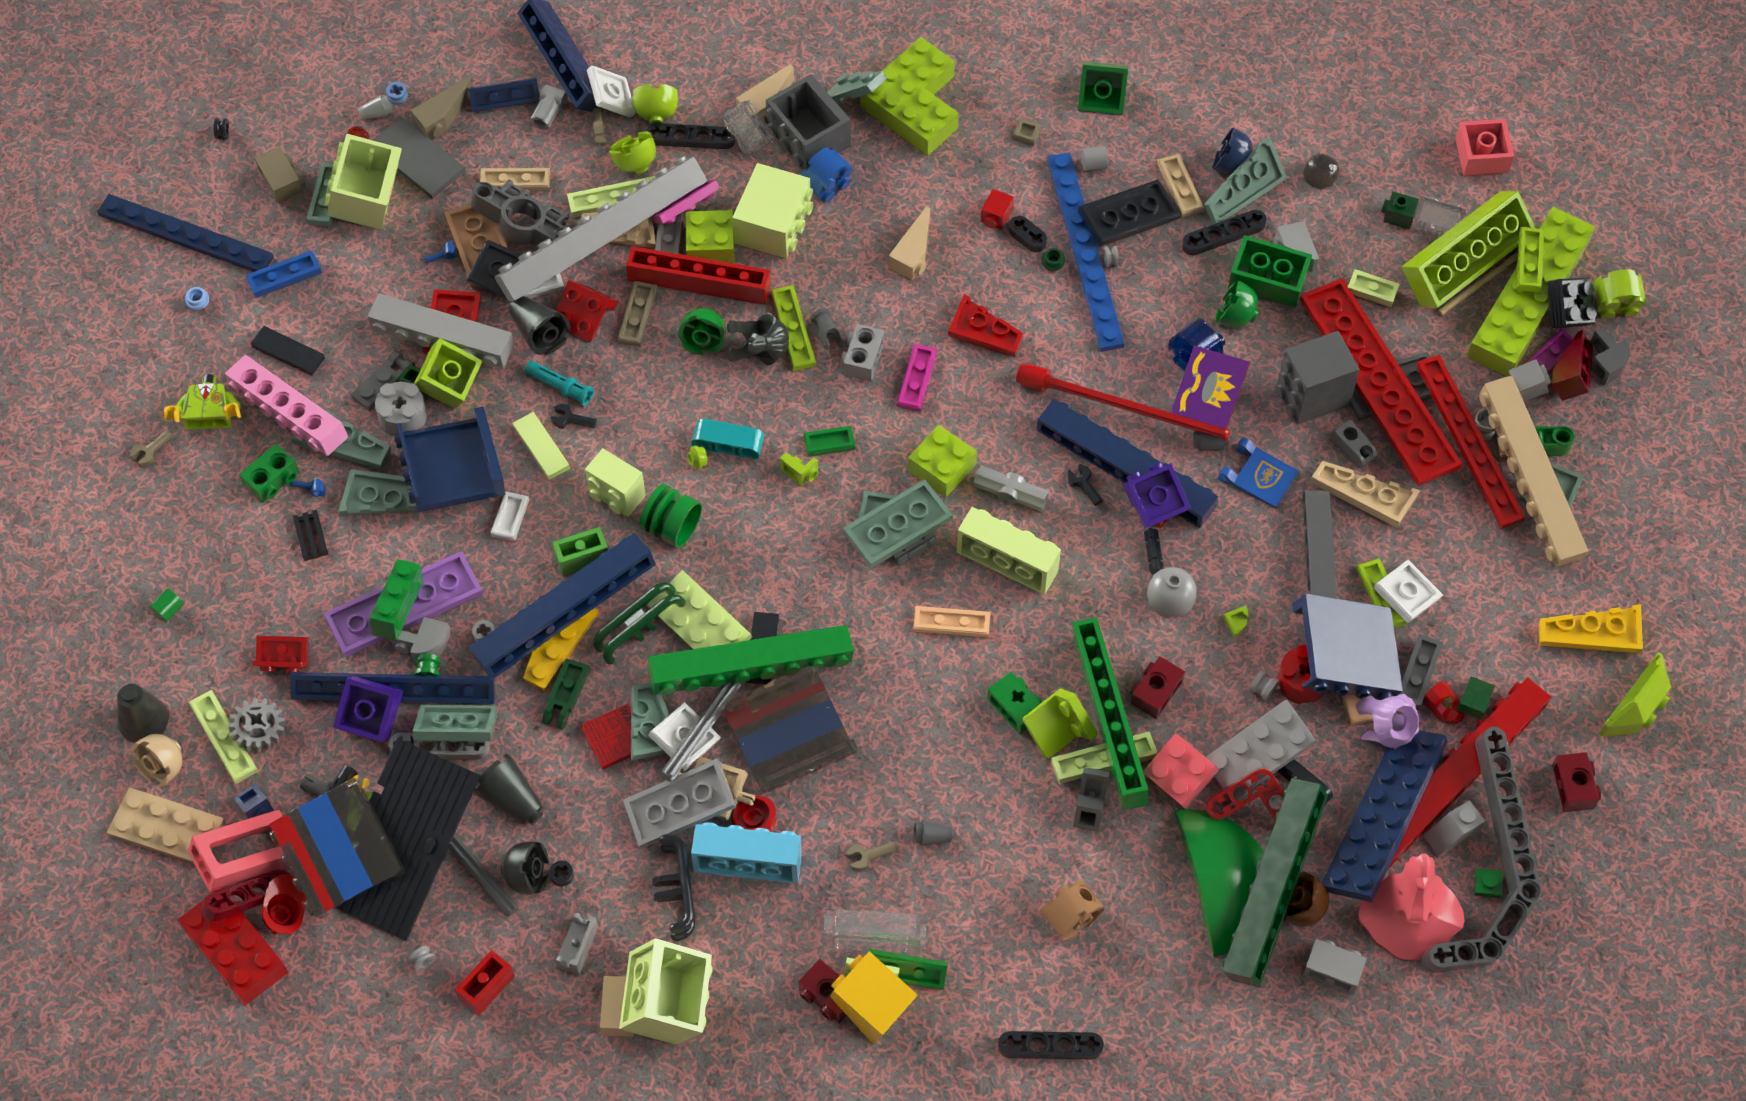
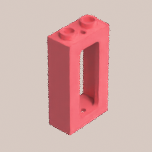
M280 810L192 836L188 852L210 893L234 886L274 870L290 868L298 863L299 858L291 843L224 864L216 861L210 849L271 830L269 823L282 817Z

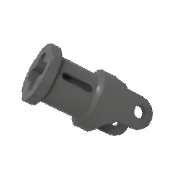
M822 308L813 312L810 316L811 322L818 329L817 335L825 350H828L830 346L828 339H834L838 347L842 348L844 342L837 325L833 324L830 318V311L827 308Z

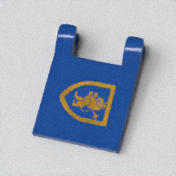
M1242 437L1238 442L1236 450L1250 456L1239 475L1229 467L1224 466L1220 471L1218 479L1226 484L1237 487L1276 509L1299 470L1259 449L1249 439Z

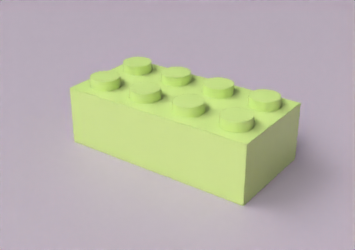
M971 507L960 525L957 535V553L1044 595L1058 573L1060 548L1050 541L1036 538L1029 531H1022L1013 527L1006 520L992 517L985 510Z

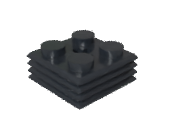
M1590 277L1556 279L1547 282L1552 328L1581 327L1595 324L1597 311L1594 307V286L1591 283Z

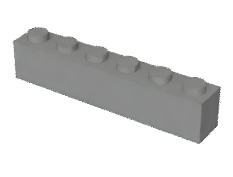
M378 294L367 316L371 329L379 334L393 335L402 341L410 340L423 347H431L441 338L477 357L490 367L504 368L514 347L512 332L383 294Z

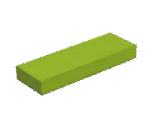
M1520 227L1516 290L1540 293L1542 290L1544 229Z
M1380 558L1358 564L1356 570L1372 604L1391 608L1394 629L1408 625L1409 623L1373 588L1377 582L1388 575Z

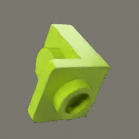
M786 452L780 457V470L800 486H803L807 481L812 482L818 475V460L813 457L804 466L798 457H793Z

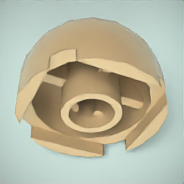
M150 734L133 744L130 750L131 754L135 752L137 759L133 763L140 774L150 782L151 776L160 782L159 787L173 780L179 774L183 764L181 747L178 742L162 734ZM162 768H163V769L165 770V772H166V773H163V774H155L156 772H158V771H159L160 769H162Z

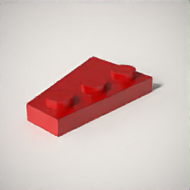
M966 294L963 295L948 330L949 337L1012 357H1016L1023 340V333L1002 318L998 319L990 314L984 306H978L972 302L971 298Z

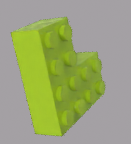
M920 37L882 71L887 79L872 93L860 96V107L928 156L958 129L959 113L934 95L954 77L955 61Z

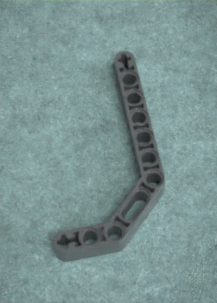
M1490 727L1476 739L1475 746L1509 894L1480 938L1439 943L1423 953L1421 963L1431 973L1482 967L1497 961L1502 957L1542 894L1505 732L1498 727ZM1493 762L1500 766V771L1494 768ZM1498 787H1501L1505 790L1506 796H1503L1499 792ZM1504 812L1509 813V815L1512 818V822L1508 821L1505 818ZM1510 837L1517 841L1518 847L1511 844ZM1516 863L1523 867L1524 873L1517 869ZM1522 888L1528 891L1529 899L1523 895ZM1507 909H1511L1516 914V920L1506 936H1502L1497 931V925ZM1484 946L1490 949L1491 957L1484 953ZM1458 949L1466 954V960L1459 957ZM1446 955V958L1442 961H1440L1439 959H1434V956L1436 958L1444 957Z

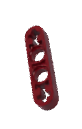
M274 870L209 894L203 901L201 914L210 921H219L263 904L265 894H256L252 888H260L266 893L270 881L276 876L291 874L285 870ZM230 896H238L243 902L236 903L231 900Z

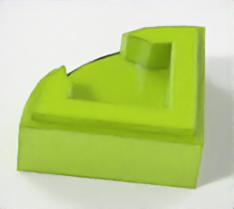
M1246 605L1223 614V619L1234 638L1244 631L1243 629L1246 628L1245 626L1248 622V609Z

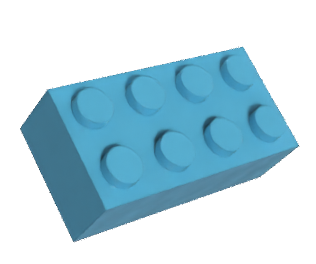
M709 822L702 825L696 824L691 851L694 873L798 884L802 858L801 835H796V833L791 831L775 833L764 828L747 830L737 825L719 827Z

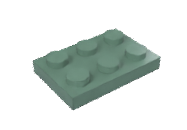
M420 705L413 728V740H422L424 742L474 741L477 743L491 741L497 718V706Z

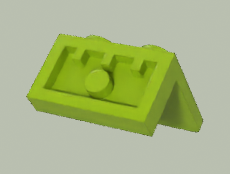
M1061 688L1022 719L1042 755L1047 759H1050L1076 737L1092 740L1099 735L1077 695Z

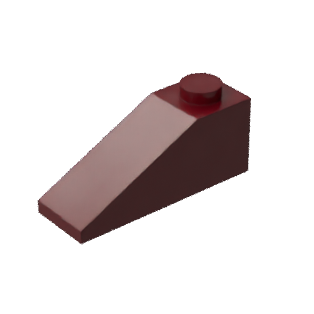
M1583 330L1578 331L1553 368L1550 386L1552 391L1557 393L1562 401L1589 393L1593 346Z

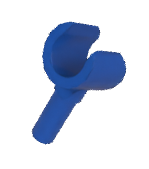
M445 242L443 244V251L424 258L425 262L429 263L440 258L453 259L457 255V248L454 247V242Z
M314 479L312 482H292L293 487L311 489L312 496H325L326 486L323 485L320 479Z

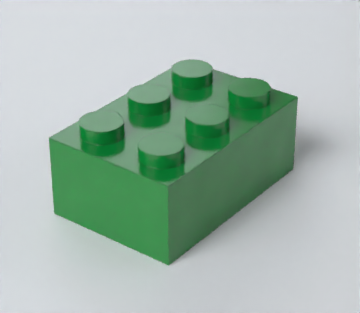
M1244 235L1231 270L1228 288L1235 281L1238 282L1239 280L1252 288L1257 297L1296 308L1309 271L1312 254Z

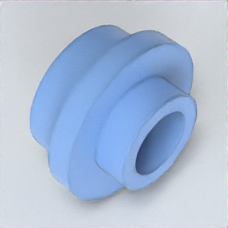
M200 287L191 288L185 296L186 305L192 310L203 309L209 303V295Z

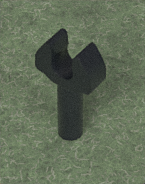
M568 404L554 406L555 412L565 415L562 418L551 416V422L556 427L564 429L566 425L573 423L595 428L596 418L573 414Z
M1078 465V470L1082 477H1076L1071 470H1068L1067 480L1071 487H1081L1094 506L1102 503L1103 500L1089 482L1092 471L1087 466Z

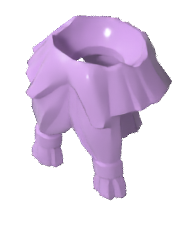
M1405 694L1388 697L1383 700H1377L1370 695L1362 698L1356 704L1359 714H1370L1373 716L1375 732L1372 730L1365 732L1361 738L1363 742H1378L1395 749L1409 743L1419 733V716L1416 704Z

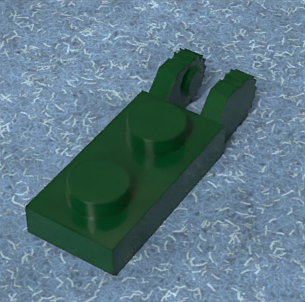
M565 659L547 700L548 705L542 718L543 724L549 725L555 708L562 710L557 720V728L564 729L569 714L572 713L591 670L589 665Z

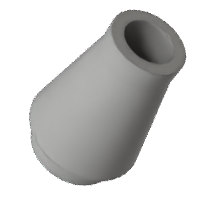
M379 95L358 108L362 121L387 117L390 113L394 112L388 95Z

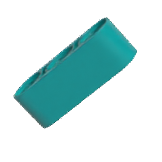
M699 419L695 426L691 445L703 447L706 451L722 454L728 452V455L743 458L750 456L755 460L760 456L765 434L761 430L752 427Z

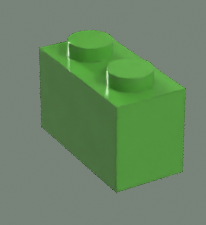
M600 527L552 542L562 576L578 572L582 567L587 566L602 553L608 551Z

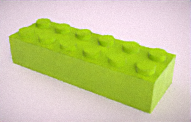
M1500 191L1401 266L1421 307L1438 308L1515 249L1518 246L1520 227L1535 228L1518 191Z

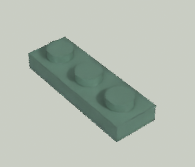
M331 163L321 164L306 219L308 225L331 227L333 217L326 216L328 206H324L328 182L332 176L333 164Z

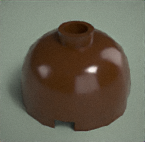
M1307 872L1300 873L1284 918L1285 921L1298 927H1307L1318 923L1324 917L1328 910L1330 899L1328 890L1318 878Z

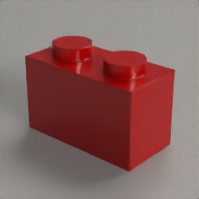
M491 950L455 988L459 1001L479 1016L515 977L512 966Z

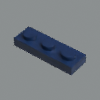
M536 78L469 88L473 112L539 102L540 98Z

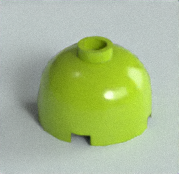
M652 84L639 86L633 90L634 109L638 116L649 121L650 124L663 123V121L668 120L674 115L678 107V91L676 88L665 84H660V88H652Z
M648 131L637 133L639 137L633 139L631 135L626 136L610 147L609 154L614 164L620 170L628 173L635 172L636 174H642L648 170V166L656 157L655 142Z

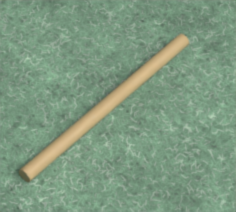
M1518 251L1437 310V312L1441 316L1516 262L1518 260Z

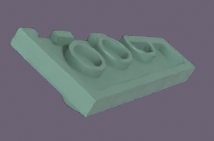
M326 410V412L336 418L334 413ZM336 418L342 422L348 438L330 455L382 470L391 453L390 446L367 432L357 430L353 424ZM292 434L290 438L292 444L313 450L304 439L299 440Z

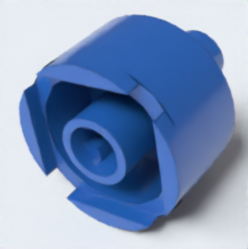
M826 147L809 160L808 163L811 166L807 171L803 169L800 174L810 178V188L813 189V194L824 203H828L834 197V192L837 189L844 190L851 183L849 176L853 168L832 147H830V150Z

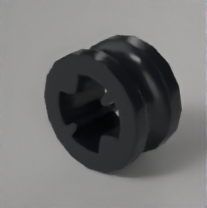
M215 118L213 124L215 139H220L221 136L224 139H228L230 127L227 118H224L223 121Z
M561 860L553 863L550 867L549 873L553 884L563 887L572 882L574 873L570 863ZM558 869L561 871L567 869V877L560 876L556 878V871Z

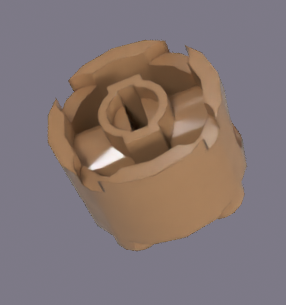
M1080 879L1071 887L1067 884L1062 886L1055 893L1057 898L1054 901L1048 902L1040 909L1061 938L1067 941L1078 935L1077 930L1086 925L1088 927L1091 926L1103 914L1105 907L1085 882Z

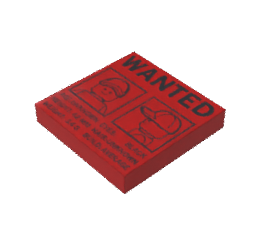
M628 704L581 725L602 770L631 757V710Z

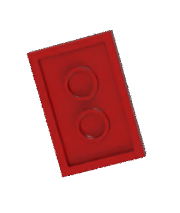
M434 289L430 309L478 322L482 299L481 292ZM423 347V353L428 355L431 347Z

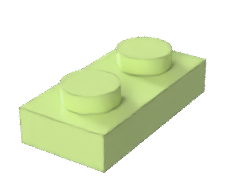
M1355 269L1348 288L1355 296L1392 307L1400 284Z

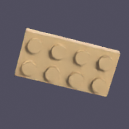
M129 787L107 834L110 837L194 864L188 852L192 836L221 828L225 820L222 817Z

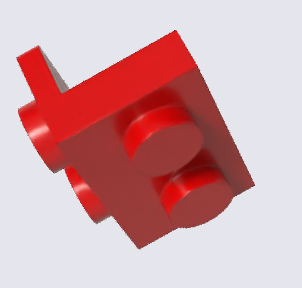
M256 636V661L252 662V666H260V671L275 672V667H285V672H300V667H308L309 637Z

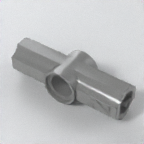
M982 465L979 467L973 482L974 487L997 495V498L1002 502L1004 500L1009 501L1010 505L1019 503L1040 512L1044 509L1049 497L1048 490L1027 483L1017 473L1008 472L1003 474Z

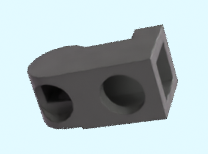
M1351 419L1337 428L1329 440L1335 447L1338 446L1357 468L1364 467L1377 457V451Z

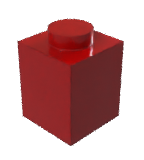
M992 189L981 209V222L989 228L1002 230L1013 210L1014 196Z

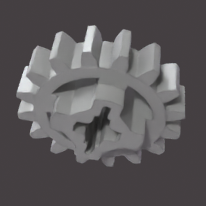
M253 698L252 704L245 700L243 701V708L235 707L236 715L231 714L229 716L231 723L228 724L229 732H232V740H237L239 748L246 745L247 751L250 752L253 747H256L259 753L263 746L270 750L271 742L279 744L278 735L284 736L286 722L285 718H283L282 709L277 710L275 702L268 705L266 698L263 699L262 703H258L257 698ZM271 719L274 720V727H273V728H271V725H270ZM241 722L244 723L243 731L240 730Z

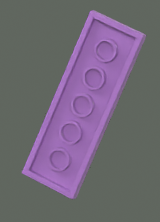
M462 551L422 569L423 585L402 631L422 623L424 617L431 619L483 595V591ZM384 586L324 613L344 657L385 639L373 636L370 616Z

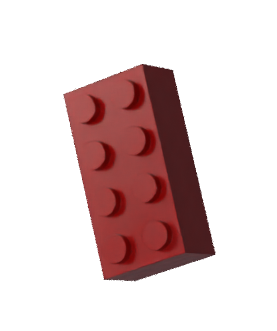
M203 899L179 917L177 921L238 999L246 1006L284 977L288 971L281 959L242 912L219 921H210L201 914Z

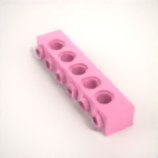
M247 355L243 356L225 372L229 381L227 385L234 394L238 395L240 393L251 406L257 405L265 416L275 418L276 422L283 429L289 428L297 439L307 441L308 445L315 452L321 451L326 456H329L348 438L342 422Z

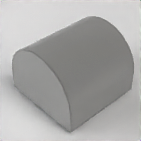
M1106 146L1083 149L1081 161L1084 172L1108 168Z

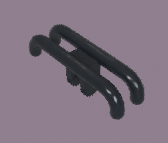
M665 834L659 838V842L662 844L661 851L664 853H674L677 856L679 873L656 876L652 878V885L655 887H680L655 893L654 901L669 902L682 900L684 917L680 922L673 923L669 927L671 939L673 941H681L692 934L696 921L689 861L685 843L675 835Z

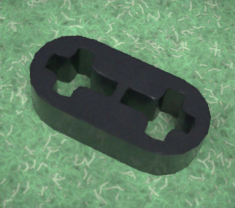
M1015 216L1010 220V235L1028 250L1041 252L1046 248V234L1024 216ZM1015 225H1017L1018 227H1020L1021 225L1024 226L1023 229H1015ZM1032 238H1033L1034 240L1041 239V241H1040V243H1039V242L1032 243Z

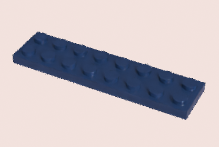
M1419 730V733L1409 743L1395 749L1387 747L1322 881L1328 893L1373 902L1447 745L1446 735Z

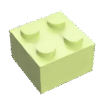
M603 448L585 468L589 495L597 502L603 501L608 504L609 508L616 514L622 513L629 517L646 496L642 472Z

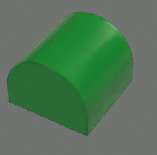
M167 588L151 604V609L154 616L167 623L184 603L173 591Z

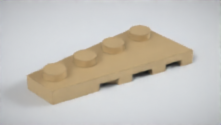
M1325 461L1321 462L1310 480L1311 484L1329 491L1330 494L1398 528L1420 490L1411 488V490L1400 488V484L1390 481L1387 484L1377 481L1375 476L1368 474L1360 476L1354 474V471Z

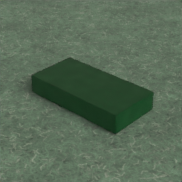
M1471 676L1458 710L1482 720L1495 685Z

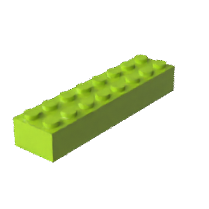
M1552 207L1540 229H1544L1541 292L1516 290V267L1473 339L1467 354L1468 358L1507 377L1510 376L1509 370L1517 367L1550 311L1547 282L1569 278L1588 246L1596 226Z

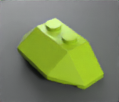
M1658 652L1605 722L1599 735L1608 737L1638 734L1643 727L1649 729L1657 717L1653 713L1657 708L1662 711L1670 700L1667 694L1671 689V684L1661 653Z

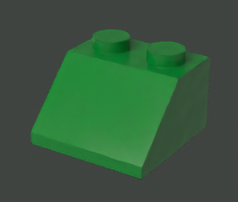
M1083 61L1078 110L1123 115L1128 66Z

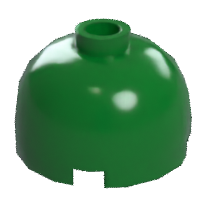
M1239 280L1238 282L1235 281L1223 297V311L1218 307L1215 322L1230 329L1242 328L1249 321L1253 323L1259 314V310L1256 309L1258 298L1254 290Z
M694 309L688 312L682 319L678 331V339L680 337L682 347L691 354L704 355L702 351H711L716 354L724 345L726 337L725 322L718 313L711 309ZM710 339H711V343H710L709 345H707L706 347H703V348H702L701 346H699V345H706V344H708V343L710 342Z

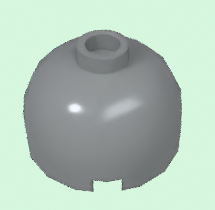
M1168 567L1161 569L1153 575L1148 584V603L1156 613L1164 617L1183 616L1193 608L1196 602L1197 587L1195 581L1188 572L1180 568Z

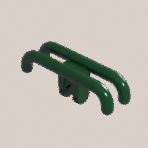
M666 582L656 584L596 633L593 640L594 648L599 653L603 652L604 661L608 665H612L615 662L613 652L631 636L635 635L640 642L645 639L640 631L645 625L654 632L657 628L651 620L667 607L676 604L678 607L686 605V600L682 596L675 594L676 588L672 584ZM663 592L668 594V596L661 599L644 613L642 608ZM625 622L628 627L605 646L603 644L604 639Z

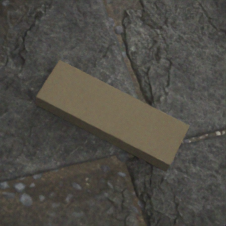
M634 281L617 338L618 343L641 347L657 292L656 284Z

